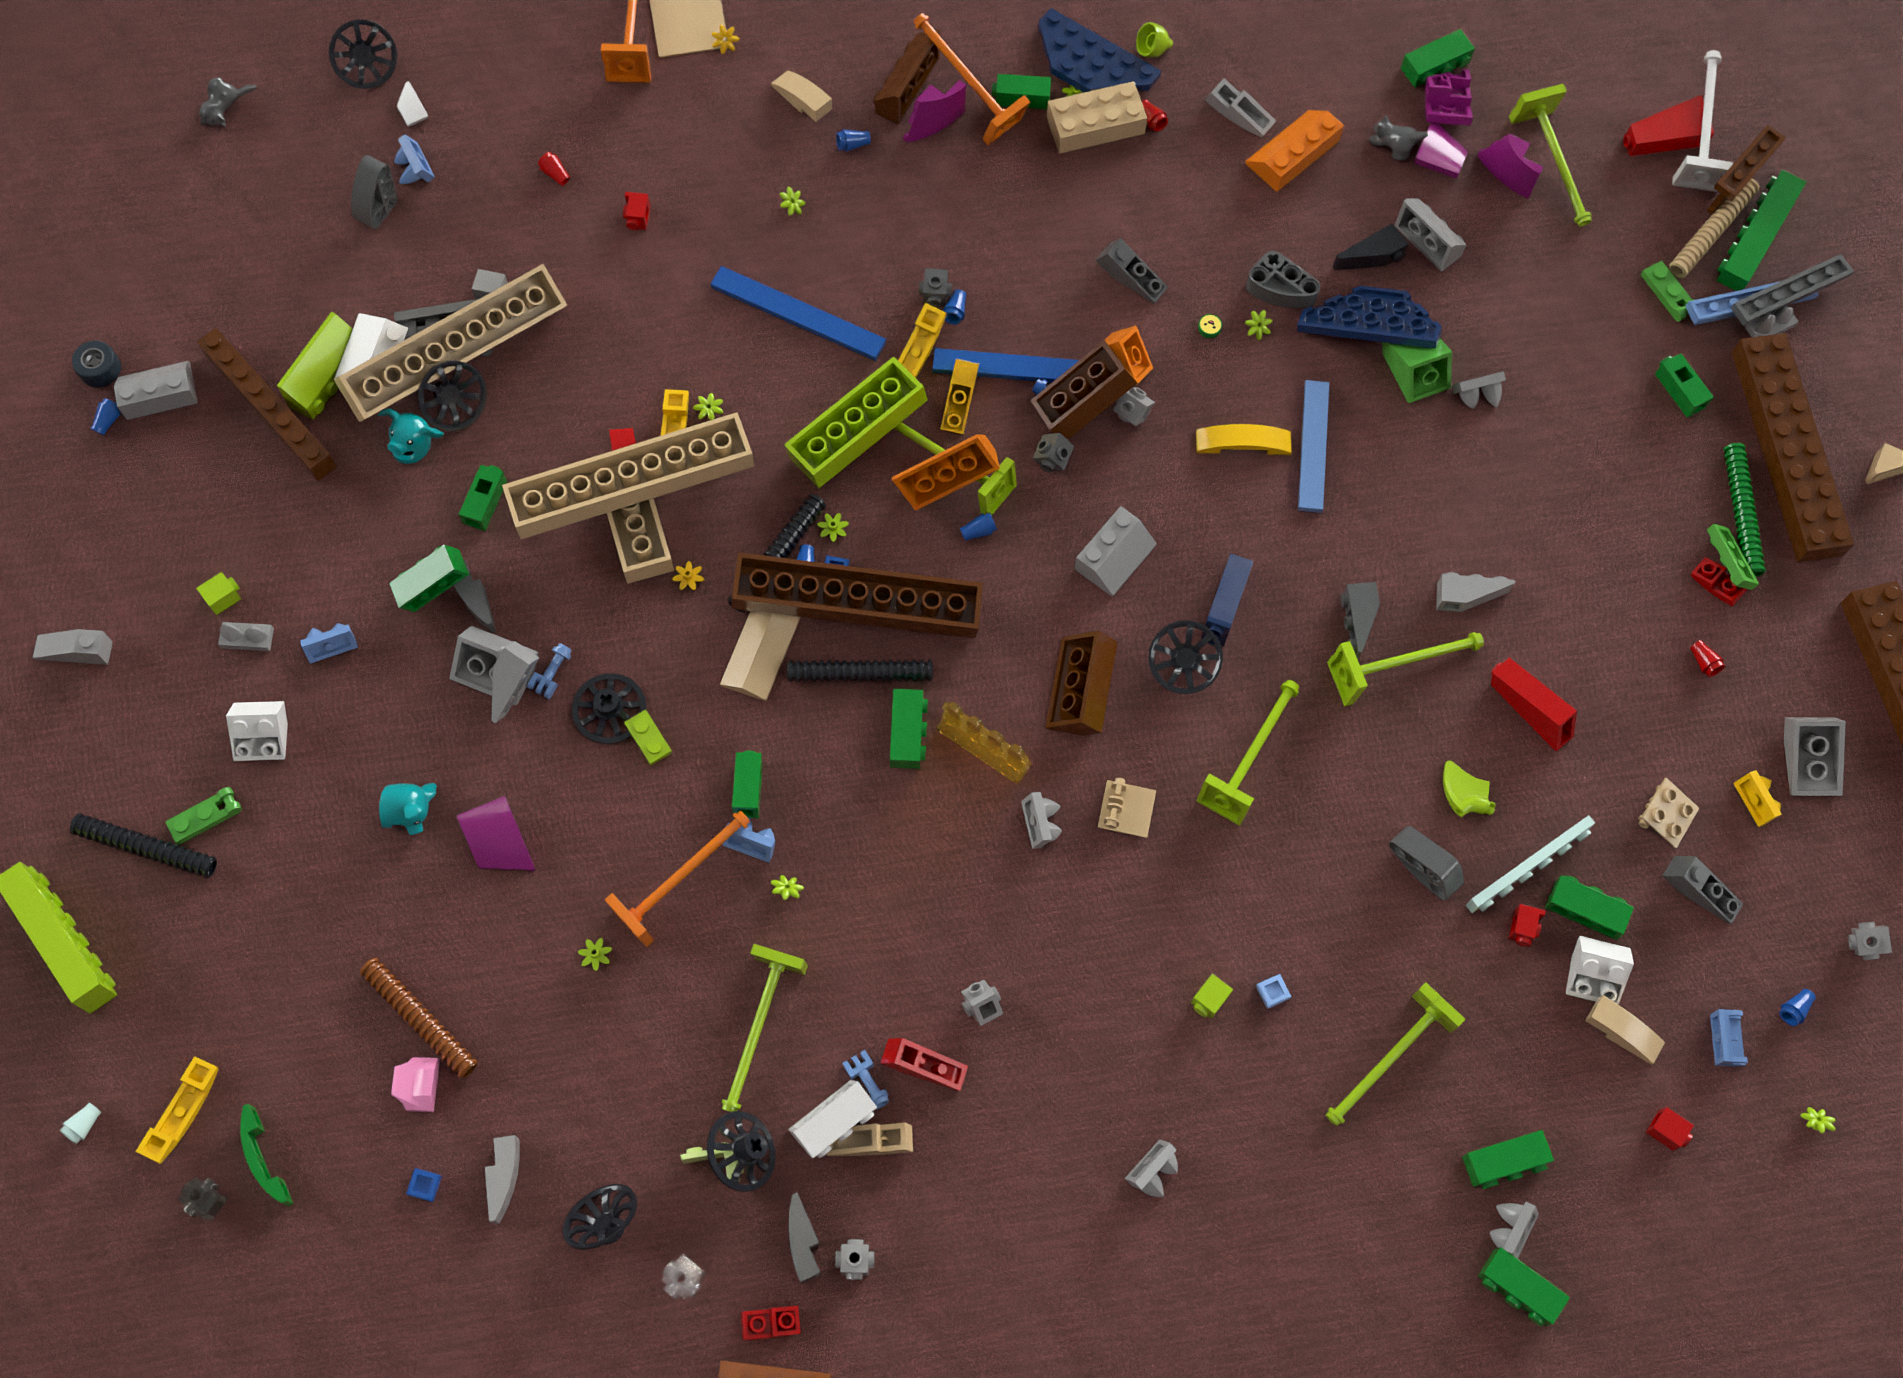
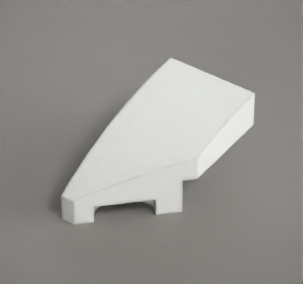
M406 82L397 108L407 127H410L427 119L428 115L410 82Z

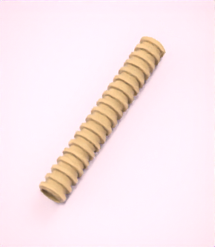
M1752 178L1733 201L1726 198L1713 215L1710 216L1701 229L1698 230L1689 243L1670 263L1669 270L1674 276L1685 278L1692 268L1695 267L1708 249L1711 248L1759 191L1760 187L1757 181Z

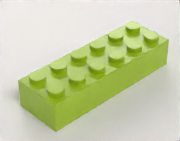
M893 356L786 442L784 446L789 458L818 488L822 487L928 401L924 386Z
M18 862L0 874V893L71 1003L91 1014L117 996L113 989L116 984L108 973L104 974L100 969V966L103 964L94 952L91 954L86 948L89 942L81 932L77 933L73 928L76 922L68 912L64 913L60 908L63 903L56 893H51L47 888L50 885L47 878L42 873H38L33 866L27 867L22 862Z

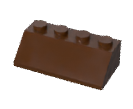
M934 29L940 36V30ZM925 32L916 34L912 42L909 41L907 43L902 58L899 57L897 59L892 74L887 75L884 87L881 91L876 92L873 99L875 114L897 124L901 122L940 59V50Z
M1103 340L1030 401L1048 428L1053 433H1060L1068 440L1134 387L1137 381L1106 341Z
M1099 630L1062 637L1045 728L1081 736L1102 733L1117 641Z

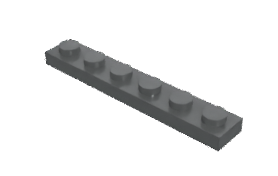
M1839 254L1739 300L1730 308L1742 325L1745 326L1850 277L1854 271L1844 257Z

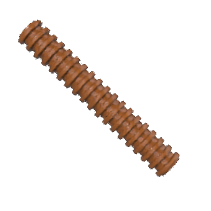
M372 958L362 966L360 975L365 977L367 982H371L370 985L376 988L378 993H382L381 997L387 999L386 1002L389 1005L393 1004L392 1008L398 1010L397 1013L403 1016L405 1021H409L408 1025L414 1027V1031L419 1033L421 1038H425V1042L431 1044L430 1047L433 1050L436 1049L438 1056L442 1055L441 1059L447 1061L449 1067L453 1066L452 1070L455 1073L458 1072L459 1078H464L471 1074L477 1067L478 1061L472 1059L470 1053L466 1054L467 1050L464 1047L461 1048L459 1042H455L456 1039L450 1036L448 1030L444 1031L445 1027L439 1025V1021L434 1019L432 1014H428V1010L423 1008L420 1002L417 1003L418 999L412 997V993L406 991L407 988L404 985L401 986V982L396 980L393 974L390 975L389 969H385V965L380 963L378 958Z

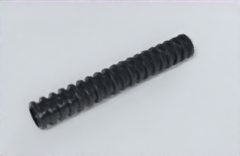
M809 494L808 499H805L803 502L804 505H800L799 511L794 513L795 516L790 518V522H787L785 525L786 528H782V533L777 535V539L772 541L773 545H769L768 550H765L763 555L787 558L786 555L791 553L790 549L796 547L795 544H798L800 538L804 537V532L809 530L808 527H811L813 521L817 520V516H820L822 510H825L826 504L824 500L815 494ZM729 596L727 601L732 606V597ZM735 609L736 611L742 612V613H745V611H746V610Z
M923 659L920 662H916V660H912V662H908V660H905V662H901V660H897V662H893V660H889V662H885V660H881V662L874 660V662H870V660H866V662H862V660H858V662H854V660H851V662H847V660H843V662H839V660H835V662H831V660H827V662L820 660V662L804 660V663H800V660H797L796 663L789 660V663H787V679L789 682H793V680L800 682V680L816 682V679H820V682H823L824 679H827L828 682H831V679H835V682H839V679H843V682H846L847 679H851V682H854L855 679H858L859 682H862V679H866V682H869L870 679H874V682H877L878 679H882V682H885V679H889L890 682L893 679H897L898 682L901 679H905V681H908V679H912V681H916V679L932 681L933 662H931V659H928V662H924Z
M78 813L70 824V833L72 835H78L81 838L93 840L96 843L100 842L102 845L114 847L117 850L122 849L124 852L136 854L139 857L144 856L145 859H151L154 862L158 861L160 864L166 863L167 866H173L182 871L188 870L189 873H195L197 876L203 875L206 879L213 875L217 867V859L214 856L209 857L208 854H202L199 851L194 852L193 849L187 850L184 846L172 845L171 842H165L162 839L158 840L156 837H150L147 834L143 835L141 832L136 833L134 830H128L125 827L121 828L119 825L107 823L104 820L99 821L97 818L85 816L82 813Z

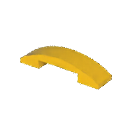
M925 303L915 322L916 327L898 360L915 378H917L923 368L947 314Z
M665 389L660 436L687 428L689 391Z
M1228 424L1205 427L1196 430V453H1220L1221 449L1267 450V454L1291 455V432L1277 427L1254 424Z
M194 1056L180 1079L183 1083L155 1128L150 1127L136 1150L137 1153L159 1164L165 1160L184 1136L203 1105L217 1075L218 1067Z

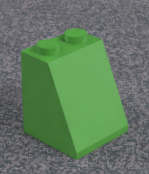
M1441 338L1436 349L1383 342V356L1408 403L1451 388L1452 351Z

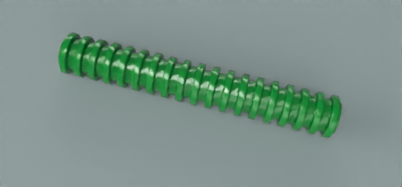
M1732 443L1724 447L1723 451L1725 453L1726 467H1728L1726 470L1729 487H1731L1730 493L1732 494L1734 519L1737 521L1735 523L1738 534L1737 538L1741 552L1755 577L1763 575L1766 569L1763 567L1765 563L1762 560L1764 557L1763 553H1761L1762 547L1760 546L1761 540L1759 539L1760 533L1758 532L1759 526H1757L1756 508L1753 505L1755 502L1752 498L1753 492L1751 491L1752 485H1750L1751 479L1749 478L1750 472L1748 471L1746 448L1742 443Z

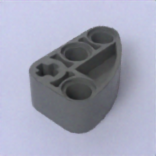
M366 155L360 161L355 175L351 195V210L354 219L376 229L397 204L398 197L389 165L370 155Z
M1268 251L1249 271L1246 289L1251 295L1269 304L1287 308H1304L1315 304L1320 291V283L1280 252Z
M1406 826L1389 842L1391 850L1403 865L1440 899L1447 900L1464 884L1462 868L1458 860L1413 827Z

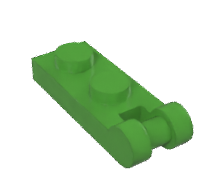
M1663 261L1644 269L1641 273L1642 278L1677 322L1685 319L1686 315L1689 314L1685 305L1694 299L1690 298Z
M225 787L219 790L216 795L165 821L175 842L180 845L240 813L242 808L239 802L234 800L232 788ZM225 803V808L220 810L218 806Z

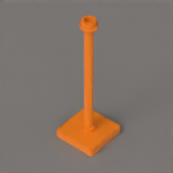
M628 0L624 44H601L606 82L651 83L647 44H633L637 0Z
M921 13L913 21L917 30L922 29L996 115L991 120L982 138L987 145H990L1021 121L1030 101L1024 95L1007 109H1002L928 23L930 19L928 15L925 16L924 13Z
M742 811L734 813L732 815L734 820L635 909L632 907L628 910L613 893L605 899L613 912L646 948L654 940L641 925L642 916L739 828L743 827L746 829L748 827L747 825L750 823V820Z

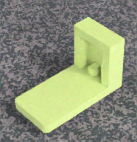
M702 1147L690 1148L686 1150L687 1154H681L683 1164L708 1160L707 1150L703 1151ZM714 1150L715 1158L724 1157L726 1159L733 1154V1151ZM738 1161L726 1166L727 1178L730 1180Z

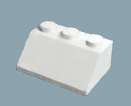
M359 313L334 379L404 341L408 328L385 318Z
M850 1080L788 1130L810 1157L818 1156L821 1158L832 1149L830 1144L835 1140L839 1139L842 1141L853 1132L851 1128L858 1122L864 1124L874 1116L872 1111L877 1106L858 1081Z

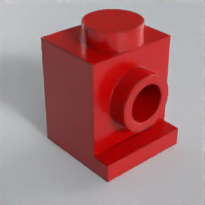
M625 192L627 205L623 207V219L627 220L626 227L630 230H646L651 207L648 194Z
M1520 904L1514 910L1508 939L1515 940V943L1520 946L1530 947L1532 941L1540 935L1542 924L1538 921L1545 916L1546 910Z

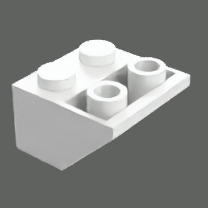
M284 701L233 703L226 715L233 760L285 759L288 723Z
M1579 936L1571 958L1566 994L1595 1002L1604 995L1619 1004L1634 965L1631 949Z

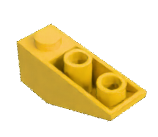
M956 358L940 429L964 434L979 363Z

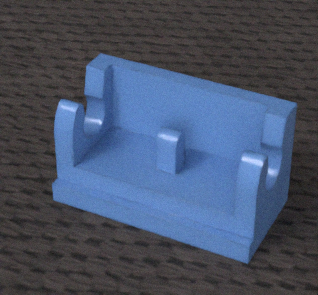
M1718 1009L1710 1014L1715 1066H1746V1063H1748L1743 1051L1740 1022L1743 1012L1741 1010Z

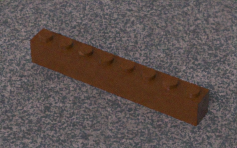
M217 328L197 341L205 356L317 481L337 468L326 449Z

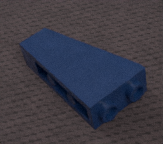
M1231 553L1205 624L1209 631H1212L1217 636L1221 646L1225 645L1254 562ZM1203 632L1201 639H1203L1207 634ZM1212 640L1208 642V644L1215 646Z

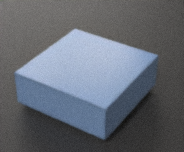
M1280 974L1256 985L1267 1009L1291 999V995Z

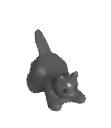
M220 77L211 79L207 88L209 99L202 104L199 112L201 117L200 124L205 125L207 123L210 126L222 125L226 127L223 113L236 102L237 98L257 88L256 85H246L236 89L233 85L224 82Z
M1384 116L1381 121L1374 125L1373 130L1376 135L1370 136L1369 143L1377 147L1388 146L1392 148V157L1395 160L1403 161L1410 157V151L1414 145H1418L1420 140L1428 137V132H1418L1412 127L1393 125L1388 117Z

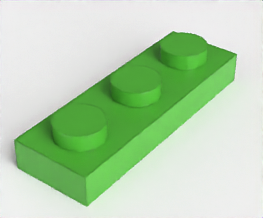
M1716 524L1711 525L1707 529L1711 537L1710 542L1718 550L1722 564L1729 570L1731 581L1737 587L1753 590L1759 583L1731 531L1727 527Z

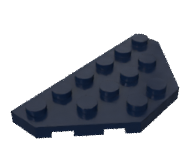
M1052 8L1039 20L1038 29L1043 38L1042 44L1050 63L1049 69L1051 74L1083 93L1133 81L1136 88H1139L1140 91H1148L1161 76V70Z
M1358 286L1352 289V293L1342 297L1339 294L1325 300L1324 305L1314 309L1311 306L1304 309L1297 324V332L1436 349L1442 334V326L1437 321L1433 322L1429 318V313L1419 303L1415 304L1407 291Z

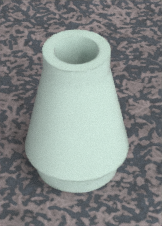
M88 1103L83 1109L62 1123L64 1126L60 1132L77 1144L80 1140L85 1139L101 1111L91 1103Z

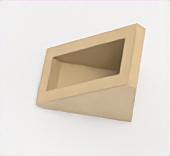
M1885 443L1874 456L1865 479L1866 483L1870 484L1902 474L1903 450Z

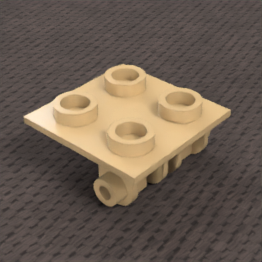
M1115 778V781L1107 780L1097 828L1147 838L1156 790L1125 784V779Z
M1664 778L1661 785L1656 787L1654 796L1650 797V803L1646 804V810L1643 815L1639 816L1638 824L1645 829L1651 826L1674 848H1677L1699 807L1670 780Z

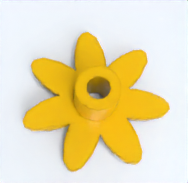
M721 24L719 26L720 33H711L717 39L713 42L712 47L720 46L721 54L725 53L727 47L731 51H735L732 42H737L740 38L732 36L734 27H730L726 31L725 27Z
M690 561L687 562L685 569L676 566L679 575L672 578L673 581H681L680 590H683L687 585L692 590H695V581H704L702 576L697 575L702 570V567L698 566L692 569Z

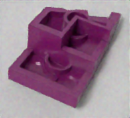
M1463 69L1461 74L1456 75L1446 72L1427 76L1425 90L1427 122L1471 126L1473 115L1470 108L1472 96L1469 88L1471 83L1469 69Z
M959 80L946 94L930 85L916 99L909 119V123L912 126L904 134L903 140L908 143L923 139L939 132L957 120L965 112L966 84Z
M1431 122L1427 131L1428 137L1424 138L1414 163L1457 179L1468 151L1439 123Z
M1508 134L1502 140L1493 142L1490 147L1486 149L1481 148L1477 156L1485 167L1508 188L1529 199L1543 170V166L1524 158L1530 143Z
M505 796L457 815L479 869L536 870Z

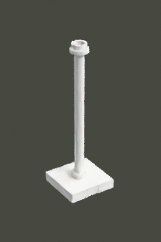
M1716 50L1708 51L1704 57V63L1707 64L1699 157L1686 156L1673 176L1672 185L1717 192L1713 187L1733 165V162L1708 159L1716 69L1722 59L1720 52Z

